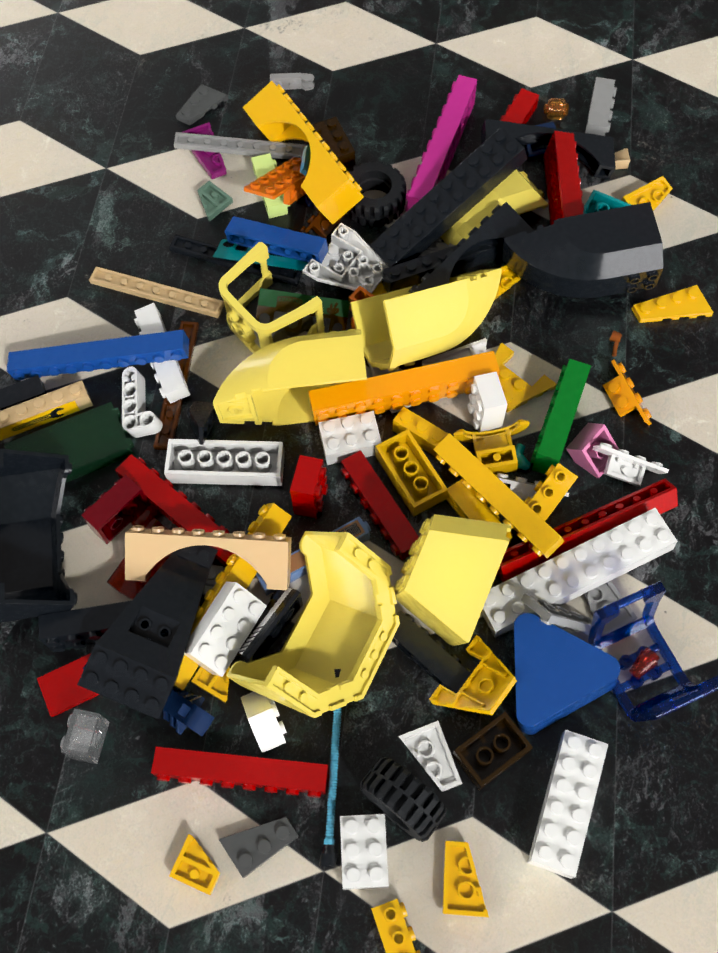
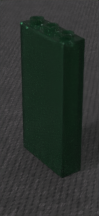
M112 402L4 444L5 449L69 455V463H72V472L70 475L68 474L66 483L126 459L131 454L134 455L131 449L134 448L131 437H126L125 433L127 431L122 427V423L119 418H122L118 407L114 408Z

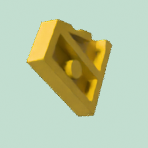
M200 666L191 683L226 703L229 687V678L226 675L230 670V666L223 677L213 675Z

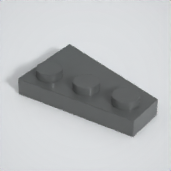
M201 84L176 114V119L191 125L205 116V112L217 108V104L229 100L228 95Z
M284 817L221 838L219 841L241 876L245 878L299 836L288 819Z

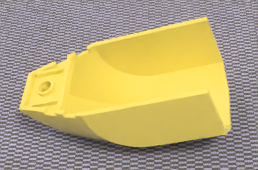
M501 268L478 270L450 277L447 284L413 293L408 292L413 287L411 286L350 302L355 328L361 329L364 356L371 367L394 371L399 369L400 365H414L417 360L446 352L462 343L478 328L489 312L498 291L502 273Z
M361 329L296 336L272 343L256 351L242 361L227 376L213 400V406L219 422L244 424L245 421H254L255 425H262V422H272L274 426L314 422L308 391L349 381L367 380Z

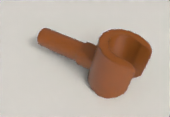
M613 331L610 337V341L614 342L613 357L617 356L618 345L622 334L617 331Z

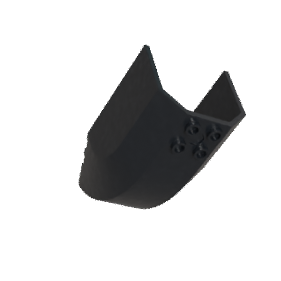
M650 202L554 220V224L544 227L540 225L537 226L536 231L530 233L523 231L504 238L502 260L516 275L543 291L565 297L595 298L624 292L633 293L641 289L650 290L657 286L664 269L663 243Z

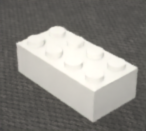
M226 581L191 634L185 656L209 673L223 677L267 605L237 582Z

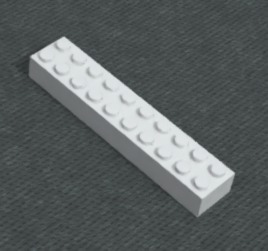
M653 508L491 588L481 613L496 638L514 629V622L519 615L532 613L539 616L521 601L524 593L531 595L536 601L538 598L542 599L553 607L554 605L561 606L673 550L678 541L657 509Z

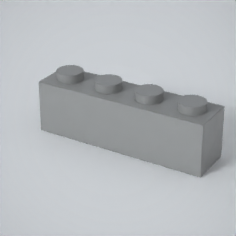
M596 77L585 133L605 136V133H609L611 123L608 121H611L613 111L610 109H613L615 99H612V97H615L617 87H614L615 80Z

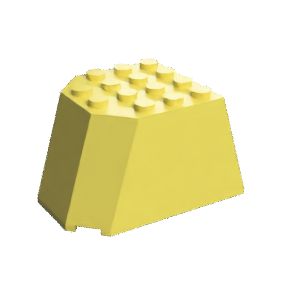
M434 514L430 519L427 518L420 528V537L412 544L409 550L410 559L403 564L400 572L403 576L395 583L396 600L449 645L456 646L469 643L510 539L506 537V533L511 531L512 526L503 523Z

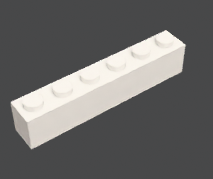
M155 303L134 311L137 317L134 321L138 329L141 328L139 335L167 332ZM170 360L162 363H150L152 369L156 370L154 376L157 383L162 386L159 388L163 398L168 399L170 404L191 395L178 361Z

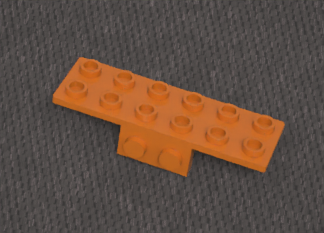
M292 157L287 162L245 186L244 191L269 199H276L284 193L283 204L291 205L306 194L301 187L306 177L299 172L301 158Z

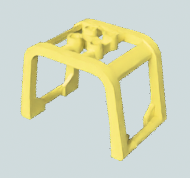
M258 242L219 281V292L224 300L227 313V325L252 353L272 344L273 332L309 314H316L317 323L310 327L307 335L325 333L322 300L318 296L266 324L258 322L245 309L259 295L260 288L267 289L273 284L272 273L268 270L267 259L269 258L268 248L263 242ZM255 261L259 262L262 278L237 301L228 291V285ZM254 331L258 333L260 347L254 341L256 339Z

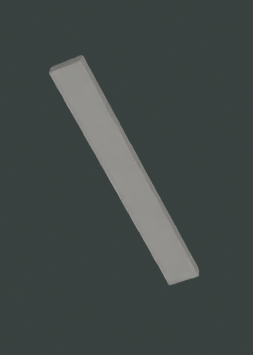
M176 132L174 139L175 149L247 156H260L270 153L272 158L289 160L292 157H299L302 160L303 150L306 146L305 144Z

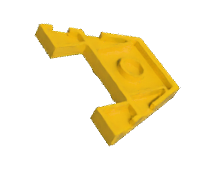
M501 343L495 357L500 370L498 377L508 404L507 413L526 404L529 400L535 397L538 398L543 393L556 388L557 383L545 374L531 386L504 366L514 356V351Z
M476 635L466 648V651L481 661L457 693L440 684L429 698L432 704L493 715L517 682L514 675L494 655L482 639Z

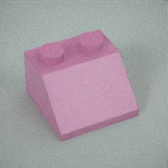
M587 423L566 449L576 464L596 478H600L604 473L608 455L592 450L593 446L607 443L612 445V448L615 450L619 448L605 424Z

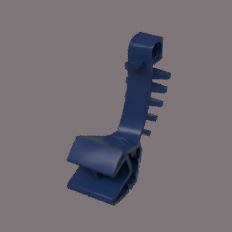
M174 686L163 710V718L168 722L170 721V725L180 735L186 727H189L200 736H203L214 719L212 715L200 708L205 698L202 696L197 697L193 693L188 694L185 690L177 691L178 688Z

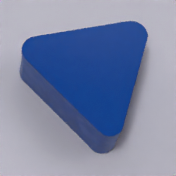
M523 613L516 618L514 622L515 678L517 680L516 717L518 727L523 733L533 735L616 687L620 674V664L615 657L553 624L547 625L543 623L540 617L532 613Z

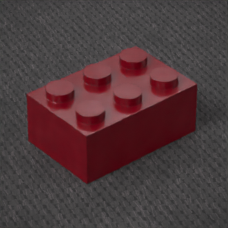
M125 475L123 478L118 479L109 491L104 492L99 497V500L93 505L88 506L81 516L90 529L102 541L108 544L150 504L142 489Z

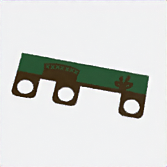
M260 288L255 319L259 322L260 315L267 313L270 316V323L274 319L275 311L286 312L287 314L316 296ZM319 297L322 300L323 318H331L328 333L333 331L332 327L335 323H340L343 327L342 331H345L351 301ZM313 313L309 314L308 316H316V314ZM303 318L298 320L299 323L296 328L292 329L287 325L284 327V330L299 332Z

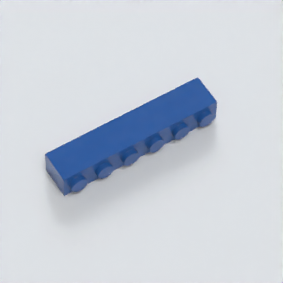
M233 216L225 229L228 243H236L240 246L253 248L258 242H263L268 248V253L308 263L311 259H314L322 264L328 252L326 238Z

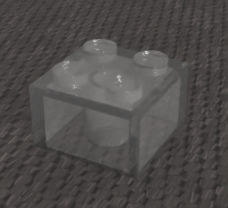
M74 708L73 714H70L67 721L68 730L66 736H63L61 740V753L73 760L98 764L110 722L99 713Z

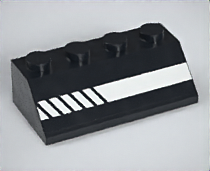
M288 588L287 590H275L270 597L271 601L235 657L248 663L263 658L303 606L301 593L298 590Z

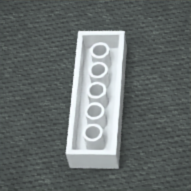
M168 439L164 474L171 483L282 486L285 456L283 442L205 440L204 444L200 445L196 439Z
M565 730L561 734L527 863L570 879L576 877L608 744L569 730Z

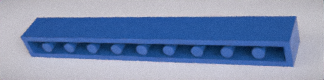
M184 330L14 351L8 354L7 372L15 380H24L37 375L41 378L43 376H58L59 374H74L83 371L91 372L98 369L145 365L146 363L154 362L162 363L170 360L179 361L189 358V338Z

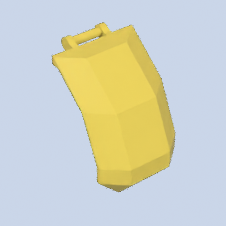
M516 169L440 237L447 245L450 243L457 245L463 238L467 240L470 237L468 235L474 227L479 228L481 226L480 222L486 216L490 218L493 215V209L497 205L502 206L505 202L519 215L538 208L545 209L549 204L543 198L544 192L538 190L527 178L528 175L524 171L519 172Z

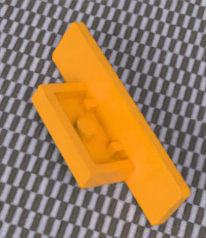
M615 359L611 362L619 376L605 383L603 387L618 415L622 417L637 408L644 422L648 425L652 424L649 419L652 415L647 407L643 408L641 404L643 399L638 392H634L633 387L635 385L631 378H626L624 373L627 371L621 362L618 363Z

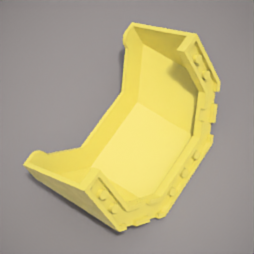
M305 531L300 540L299 548L305 556L311 595L282 650L248 663L237 661L231 666L226 675L240 686L312 718L319 717L324 712L334 711L346 706L347 703L364 698L400 625L399 615H396L394 604H397L394 586H391L390 575H392L391 566L349 532ZM334 669H341L339 677L335 678Z

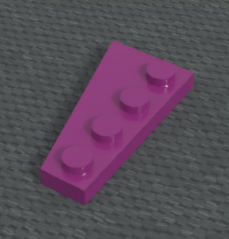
M210 122L182 132L214 136ZM191 150L211 179L226 174V167L220 153Z

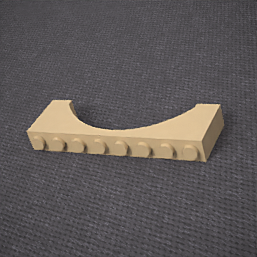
M134 525L125 532V580L146 581L151 576V570L168 554L185 547L207 545L226 549L243 558L261 575L267 584V589L287 590L290 586L291 537H286L285 534L265 536L266 534L262 532L246 535L243 531H235L233 534H229L223 530H214L212 532H205L204 529L184 531V528L164 530V527L161 526L145 529L142 525Z

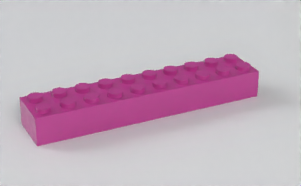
M458 75L457 80L453 81L452 92L448 93L447 104L443 105L442 116L438 117L437 128H434L432 132V140H429L427 143V152H424L422 155V164H419L417 167V176L412 179L411 190L408 189L406 193V200L408 201L405 211H408L445 178L475 104L477 79Z

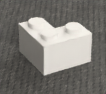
M256 692L240 697L261 752L264 753L286 743L283 734L287 732L283 722L277 721L276 717L280 716L274 700Z

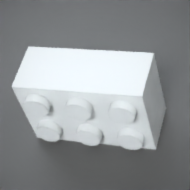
M497 371L474 376L473 384H471V394H469L470 403H468V411L474 417V429L478 430V432L502 428L508 404Z
M374 411L318 422L327 465L341 463L342 460L360 450L365 457L374 456L375 446L382 443Z
M385 814L340 816L343 890L388 888Z

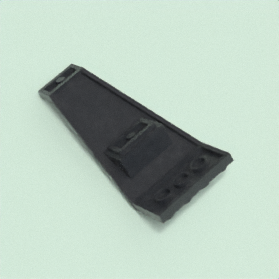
M196 545L174 551L97 641L77 685L151 717L160 719L178 678L208 575L218 550L207 545ZM144 620L149 622L148 628L142 626ZM163 629H167L169 631L167 637H164L161 632Z

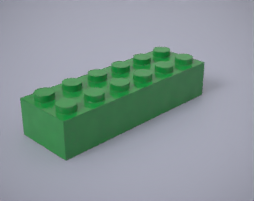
M569 359L568 365H563L530 461L534 463L533 471L545 474L551 465L555 466L560 462L591 365Z

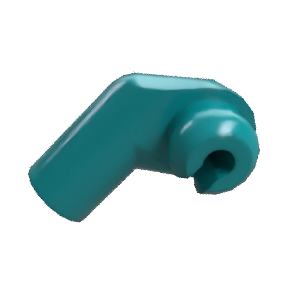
M518 443L515 448L518 468L528 470L531 464L523 455L525 446Z

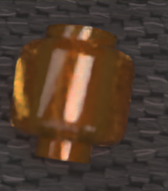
M551 98L544 105V114L547 115L549 120H562L568 115L569 104L566 103L564 98Z

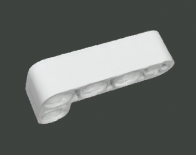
M127 367L122 373V427L133 437L139 438L160 432L163 423L153 412L146 411L145 378L135 367Z

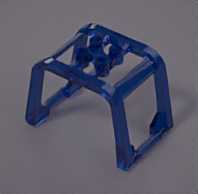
M660 581L595 610L588 637L589 644L602 650L646 629L654 642L649 647L641 646L637 652L631 655H622L618 660L621 670H628L633 665V670L635 671V674L629 680L620 683L618 680L616 687L612 690L627 716L634 722L657 720L718 690V675L707 681L693 684L683 672L654 621V615L660 600L666 592L665 587ZM643 599L645 606L642 618L602 636L605 624L619 616L621 608ZM659 651L665 663L659 666L652 665L647 669L645 661L652 654ZM671 671L679 684L678 686L633 706L625 691L631 688L638 689L644 682L657 680L661 677L662 673ZM687 693V695L682 696V697H680V698H678V699H676V700L673 701V699H675V698H677V697H679V696H681V695Z

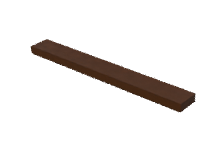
M181 321L179 330H184L189 338V358L181 359L178 363L187 384L199 323ZM164 398L159 418L163 423V427L160 432L156 433L154 449L167 450L168 439L176 438L184 398L171 404L167 398Z

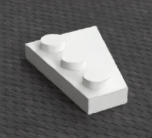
M439 721L399 736L442 792L463 784Z

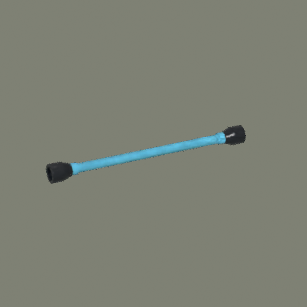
M334 669L335 678L339 677L341 669ZM341 708L333 711L331 764L329 770L330 784H328L327 799L328 816H326L327 831H325L326 837L319 854V866L337 867V852L333 830L335 827V795L337 794L335 792H337Z

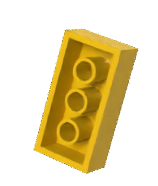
M409 429L375 446V457L413 517L447 499V487Z

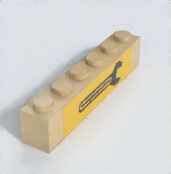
M78 381L1 410L0 441L93 406L83 381Z

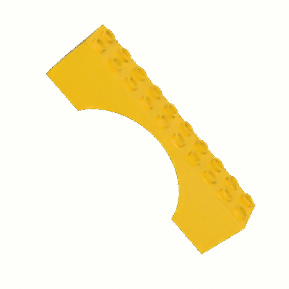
M271 81L243 106V109L270 141L303 140L309 142L311 152L310 165L301 187L318 210L333 225L364 198L360 192L362 188L356 181L353 183L354 178L348 171L344 172L346 171L345 166L340 161L336 162L338 158L333 151L329 152L330 147L326 142L323 141L321 143L323 138L317 131L313 132L315 128L309 121L306 123L308 119L300 112L301 110L287 93L283 94L285 91L280 84L276 86Z

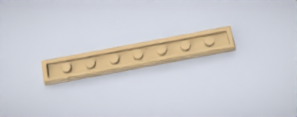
M97 266L89 279L90 283L215 318H219L225 305L224 301Z

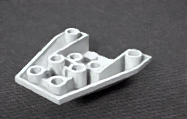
M340 223L331 234V243L328 245V252L322 264L311 259L302 270V273L318 282L353 291L361 286L370 293H373L382 281L383 269L389 267L355 230Z

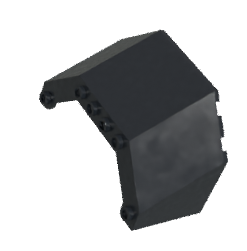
M0 449V623L69 611L77 604V593L67 584L65 570L62 569L64 551L61 550V544L63 543L64 535L60 529L63 523V515H60L66 478L72 472V463H69V455Z

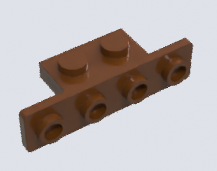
M317 209V215L313 214L307 221V227L303 226L298 232L308 233L312 228L320 237L326 238L342 217L332 225Z

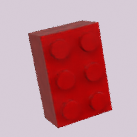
M304 455L299 456L290 488L294 514L317 518L318 512H322L324 505L322 497L328 491V484H326L327 468L324 467L323 459Z

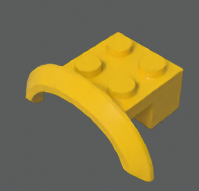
M520 419L510 426L483 432H469L459 429L454 433V437L462 442L473 443L475 457L494 475L497 472L517 471L518 460L511 436L524 431L530 422Z

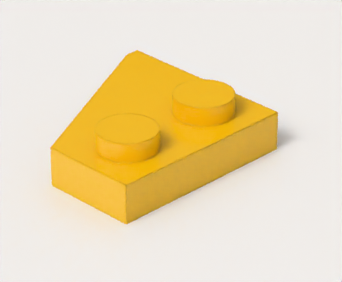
M188 834L169 876L211 895L221 873L196 839Z

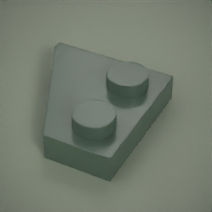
M210 180L197 190L209 221L233 203L232 197Z

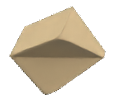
M625 148L615 152V169H628L630 163L628 149Z

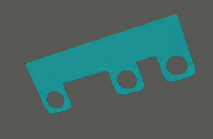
M222 239L213 257L239 261L251 248L248 247L247 251L235 250L238 244L234 243L232 247H226L223 243L228 240ZM269 255L267 259L268 266L303 270L308 262Z

